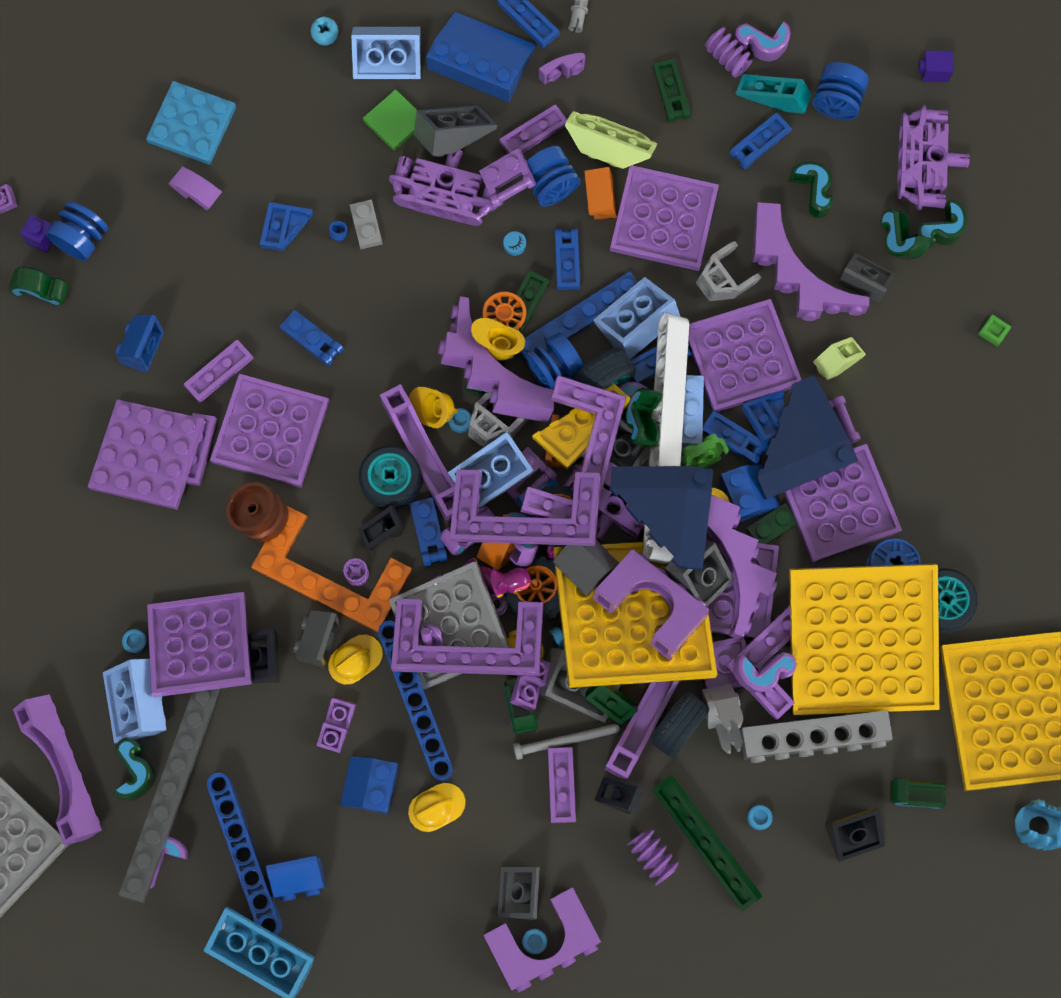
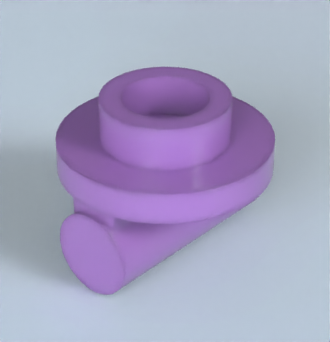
M426 625L421 630L423 646H440L442 644V632L438 627Z

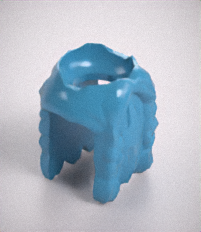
M1040 799L1031 800L1029 804L1022 807L1015 817L1014 826L1016 835L1021 843L1027 844L1030 848L1042 849L1044 851L1061 847V807L1047 804L1045 800ZM1038 816L1047 821L1048 831L1045 835L1030 830L1029 823L1032 818Z

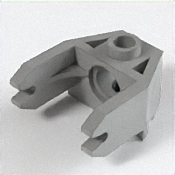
M735 241L711 255L696 281V284L708 301L734 299L761 279V276L756 274L740 285H736L723 267L720 260L736 249L738 245Z
M486 392L475 403L468 436L483 448L506 432L513 438L529 420L518 417L510 427L506 426L486 410L491 404L490 392Z
M731 684L703 689L702 701L709 707V712L706 715L708 729L716 728L721 748L726 753L731 754L732 745L735 746L737 752H740L743 739L739 728H741L743 722V714L740 708L738 693L734 692Z

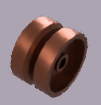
M250 482L238 487L230 496L226 507V516L229 523L248 539L261 543L276 538L284 530L288 521V508L285 501L265 484Z

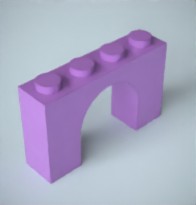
M632 549L596 588L593 599L612 614L631 593L638 590H651L664 597L670 608V617L655 633L650 645L670 660L706 619L709 609L701 599L690 595L682 584L672 581L663 569L653 566L644 554L637 553Z
M573 887L550 899L564 928L563 945L553 957L545 960H535L524 955L518 948L506 923L484 935L511 991L517 989L519 993L532 986L530 980L538 976L540 980H543L554 974L552 968L560 964L562 968H565L576 962L574 958L576 955L583 952L587 956L598 950L597 944L601 941Z

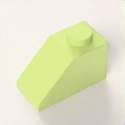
M850 337L830 345L813 363L817 366L819 374L828 380L841 374L866 354L856 341Z

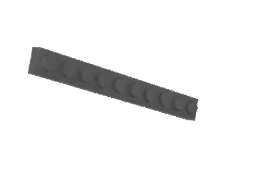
M221 688L192 692L119 892V896L142 904L145 903Z

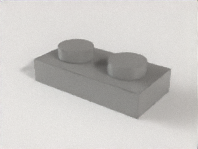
M372 199L350 204L360 249L382 245Z

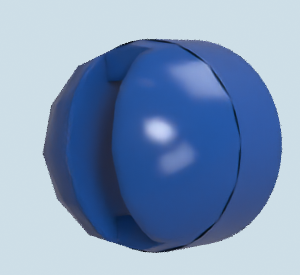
M341 221L332 222L329 226L330 238L336 241L344 240L347 235V225Z

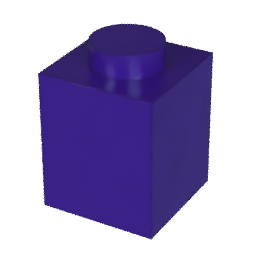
M925 51L923 58L919 59L918 73H922V81L949 82L953 74V51Z
M31 214L20 235L26 244L47 253L52 242L45 234L52 224Z

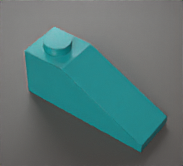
M748 74L742 75L736 91L737 96L784 112L802 114L805 113L812 95L803 79Z

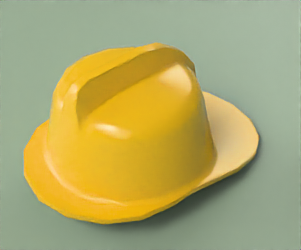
M480 318L471 325L473 338L484 346L496 360L512 359L514 354L521 352L525 347V338L518 330L498 321Z
M417 387L409 394V400L422 425L440 428L449 422L454 414L458 413V409L454 408L452 398L446 393L427 387Z
M358 635L351 638L330 656L328 668L331 677L344 685L359 681L380 664L383 657L382 647L378 640L369 635Z
M442 783L422 792L412 800L409 806L408 815L410 822L415 828L424 832L435 831L451 823L461 816L465 809L466 800L463 792L459 787L450 783Z

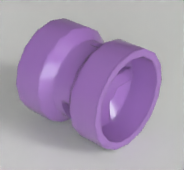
M354 558L347 561L344 565V576L350 585L358 587L367 582L369 572L364 561Z

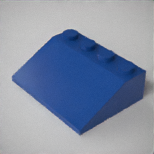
M455 12L438 34L426 56L427 68L509 103L536 45Z

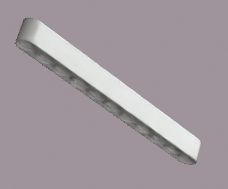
M669 313L662 315L658 326L654 390L659 391L663 397L657 408L653 410L660 438L658 443L653 448H650L649 466H680L689 320ZM645 525L643 554L648 558L649 562L668 565L672 562L671 559L674 556L665 546L660 548L648 535L651 530Z

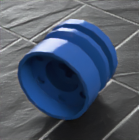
M831 62L826 64L820 77V85L812 102L814 108L821 114L837 120H852L856 118L860 111L862 97L869 83L868 75L862 69L848 63Z
M559 146L548 147L526 161L536 182L532 193L543 207L562 201L580 185L581 179L575 173L574 168L568 165L569 160Z
M67 201L64 206L65 210H61L59 213L60 218L65 223L54 220L45 235L53 244L67 254L86 262L95 250V246L90 240L100 242L102 239L101 234L105 235L109 228L90 209L73 201Z
M560 332L545 340L547 351L540 345L534 347L535 353L532 350L525 353L526 362L535 380L542 387L552 390L557 376L562 377L563 375L565 378L573 380L576 373L584 366L572 344Z
M894 538L885 540L877 545L865 561L864 566L893 565L892 561L897 562L896 565L921 564L919 553L913 545L905 540Z

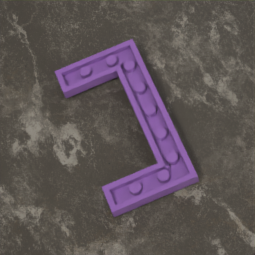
M557 376L550 400L595 414L581 472L600 473V499L626 397ZM527 487L520 512L540 518L571 519L573 500Z
M457 469L449 539L452 542L595 546L601 475L600 473L575 472L571 519L478 516L482 482L481 470Z
M397 599L392 671L540 676L543 602H518L516 648L419 646L422 600Z
M790 605L726 665L733 674V663L737 656L743 654L758 672L791 639ZM778 684L772 689L761 693L750 692L775 720L779 719L795 703Z

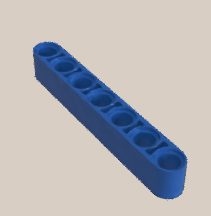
M385 621L379 626L378 634L391 666L394 637L386 639L383 634L386 629L392 628L395 630V622ZM392 671L433 778L441 782L450 779L453 773L452 764L417 672ZM411 673L414 676L412 682L409 684L402 683L400 681L402 674ZM413 695H419L422 698V703L419 706L414 707L409 704V699ZM421 718H428L431 724L429 728L423 730L417 726L418 721ZM435 740L439 742L440 746L436 752L426 750V744L429 741ZM445 763L448 766V772L445 775H437L435 773L436 765Z
M214 773L207 781V788L254 922L263 927L266 920L273 919L276 923V928L272 933L278 936L282 931V921L233 783L223 773ZM218 779L226 781V786L222 791H215L214 784ZM226 802H233V812L225 815L222 812L223 805ZM235 825H241L242 834L238 838H232L230 834L231 828ZM244 848H248L251 853L250 858L245 862H241L238 856L239 852ZM255 871L259 875V881L251 886L247 882V876ZM264 895L268 902L265 908L259 910L255 906V901L257 897Z

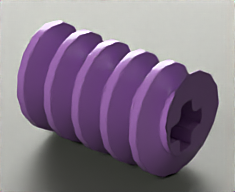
M723 27L711 35L705 47H707L709 53H713L715 59H719V63L722 66L725 65V69L728 72L732 71L731 75L734 78H737L749 68L752 60H747L750 56L749 52L741 54L744 49L743 46L735 48L738 43L736 39L729 42L732 36L730 33L723 36L726 30Z
M650 829L645 830L626 846L635 845L631 853H641L637 861H647L643 869H653L649 877L654 878L658 876V880L655 883L657 886L675 872L678 862L669 863L672 854L663 855L666 846L657 847L660 838L651 839L655 831Z

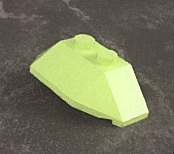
M573 111L565 124L581 153L588 155L590 158L607 162L613 167L624 169L647 160L652 156L657 146L656 142L651 141L642 133L595 115L580 114Z

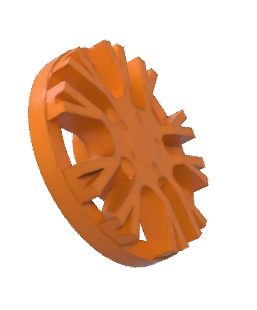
M499 292L492 295L485 302L483 318L496 316L493 320L506 323L508 327H510V322H514L516 326L513 328L519 330L526 319V307L522 299L510 292ZM501 297H509L508 303H502ZM496 299V301L499 303V305L496 306V304L493 302V300ZM515 299L517 302L513 306H511L510 304ZM488 306L494 308L495 312H487ZM521 306L523 312H514V309ZM515 316V317H519V318H522V319H521V321H520V320H517V319H515V318H513V317Z

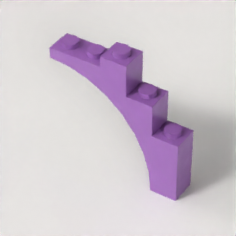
M757 203L754 216L752 262L762 266L775 264L774 290H780L782 293L797 291L796 317L802 318L805 321H814L820 318L822 311L829 314L849 312L850 315L854 316L865 314L869 307L870 297L850 294L830 286L810 272L794 254L786 238L781 221V205Z
M460 296L457 305H453L451 310V318L454 319V323H451L449 332L447 331L445 339L439 342L438 354H442L441 364L465 368L464 378H467V388L490 392L493 413L548 423L554 410V401L550 400L553 390L537 386L519 378L504 368L490 355L484 346L473 338L469 298Z
M711 495L707 535L719 548L734 578V618L729 636L740 639L747 635L751 629L752 622L749 621L752 612L756 613L760 604V600L757 598L763 599L769 596V594L772 595L777 586V581H775L777 573L751 563L758 555L759 548L756 546L759 540L732 529L736 528L740 521L741 515L738 514L740 507Z

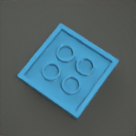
M173 81L148 133L147 143L210 165L236 109V104Z

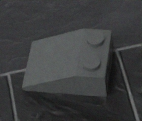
M478 105L417 110L414 136L432 155L441 157L444 154H453L496 130L497 124Z
M550 648L546 661L550 663L546 685L540 687L539 696L605 723L608 715L585 699V693L592 686L569 688L565 650ZM619 684V685H611V686H613L615 689L618 690L619 687H620V684Z

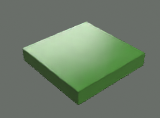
M395 89L363 117V122L395 151L414 134L417 109Z

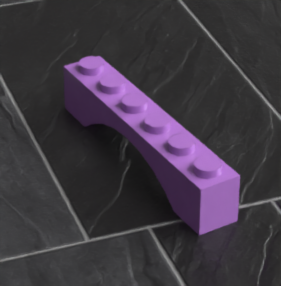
M400 384L380 394L381 403L407 451L417 459L422 478L444 519L449 523L452 519L455 483L437 455L408 396Z
M680 680L650 683L638 706V711L630 720L604 770L624 781L628 779Z
M50 694L24 700L13 711L21 732L32 739L43 751L55 772L60 794L59 814L56 824L63 843L66 846L90 839L102 831L100 821L95 814L90 795L87 793L83 783L82 774L78 770L73 757V751L68 744L65 730L60 723Z

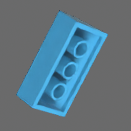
M229 907L224 909L203 950L283 998L296 997L311 971L315 958Z

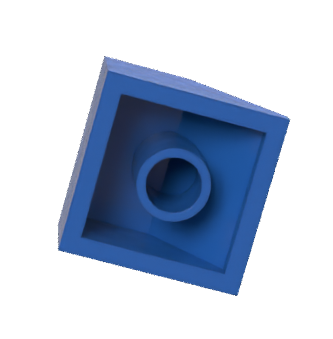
M134 315L132 322L129 321L126 325V336L123 342H120L117 346L116 357L120 364L147 373L163 337L164 330L157 316Z
M763 464L742 466L722 473L719 478L720 487L728 496L730 503L740 507L738 512L741 515L739 523L780 507L776 495L765 499L756 478L759 469L764 468Z
M350 757L340 806L389 815L399 768L398 764L373 758Z
M317 856L266 866L273 896L277 899L281 898V902L295 900L296 895L305 893L306 897L321 894V889H326L321 859Z

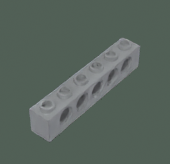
M888 710L744 727L740 730L743 739L744 760L750 759L751 763L764 762L765 757L775 756V760L789 759V754L799 753V757H808L814 755L813 751L823 750V754L838 753V748L846 747L848 751L862 750L863 745H871L872 749L886 747V743L893 740ZM860 726H866L869 729V738H864L860 735ZM835 729H842L845 732L846 739L844 741H840L835 737ZM815 731L821 735V743L816 744L811 740V732ZM789 734L796 736L798 740L797 746L792 747L788 745L786 736ZM764 737L772 739L774 743L773 749L763 747L762 739Z

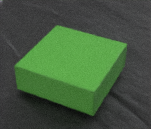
M992 314L978 335L998 347L1011 329V326Z

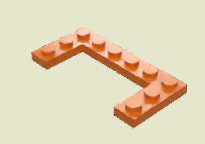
M287 506L288 521L284 530L276 538L264 543L251 568L378 632L379 626L386 621L392 609L389 599L401 593L412 572V568L390 558L369 599H366L285 558L307 519L305 514Z

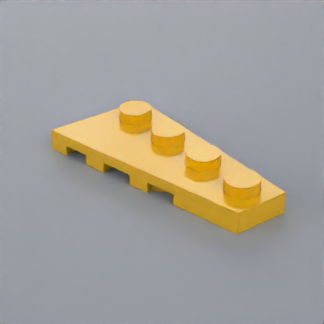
M615 384L605 389L606 391L625 396L623 410L628 406L631 398ZM575 408L568 415L554 421L541 432L539 431L532 435V438L568 469L587 449L595 414Z

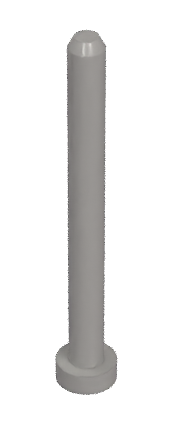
M611 724L524 745L516 742L513 743L516 760L523 759L522 755L615 734L620 731L618 724Z

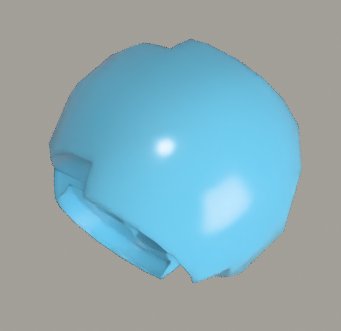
M320 17L312 23L310 32L316 43L327 46L335 42L339 29L335 21L330 17Z

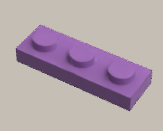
M555 104L500 138L499 143L507 154L517 148L524 153L565 128L567 119Z
M236 340L186 381L184 386L201 403L253 360V356Z
M193 413L192 416L203 418L206 423L186 484L201 486L218 419L215 416Z
M572 747L548 748L551 823L576 822L573 749Z

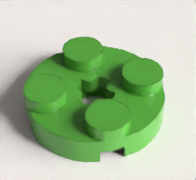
M716 434L707 436L704 442L696 446L689 445L682 450L684 456L681 461L684 466L707 468L722 459L720 454L723 451L727 454L729 449L724 439L718 438Z

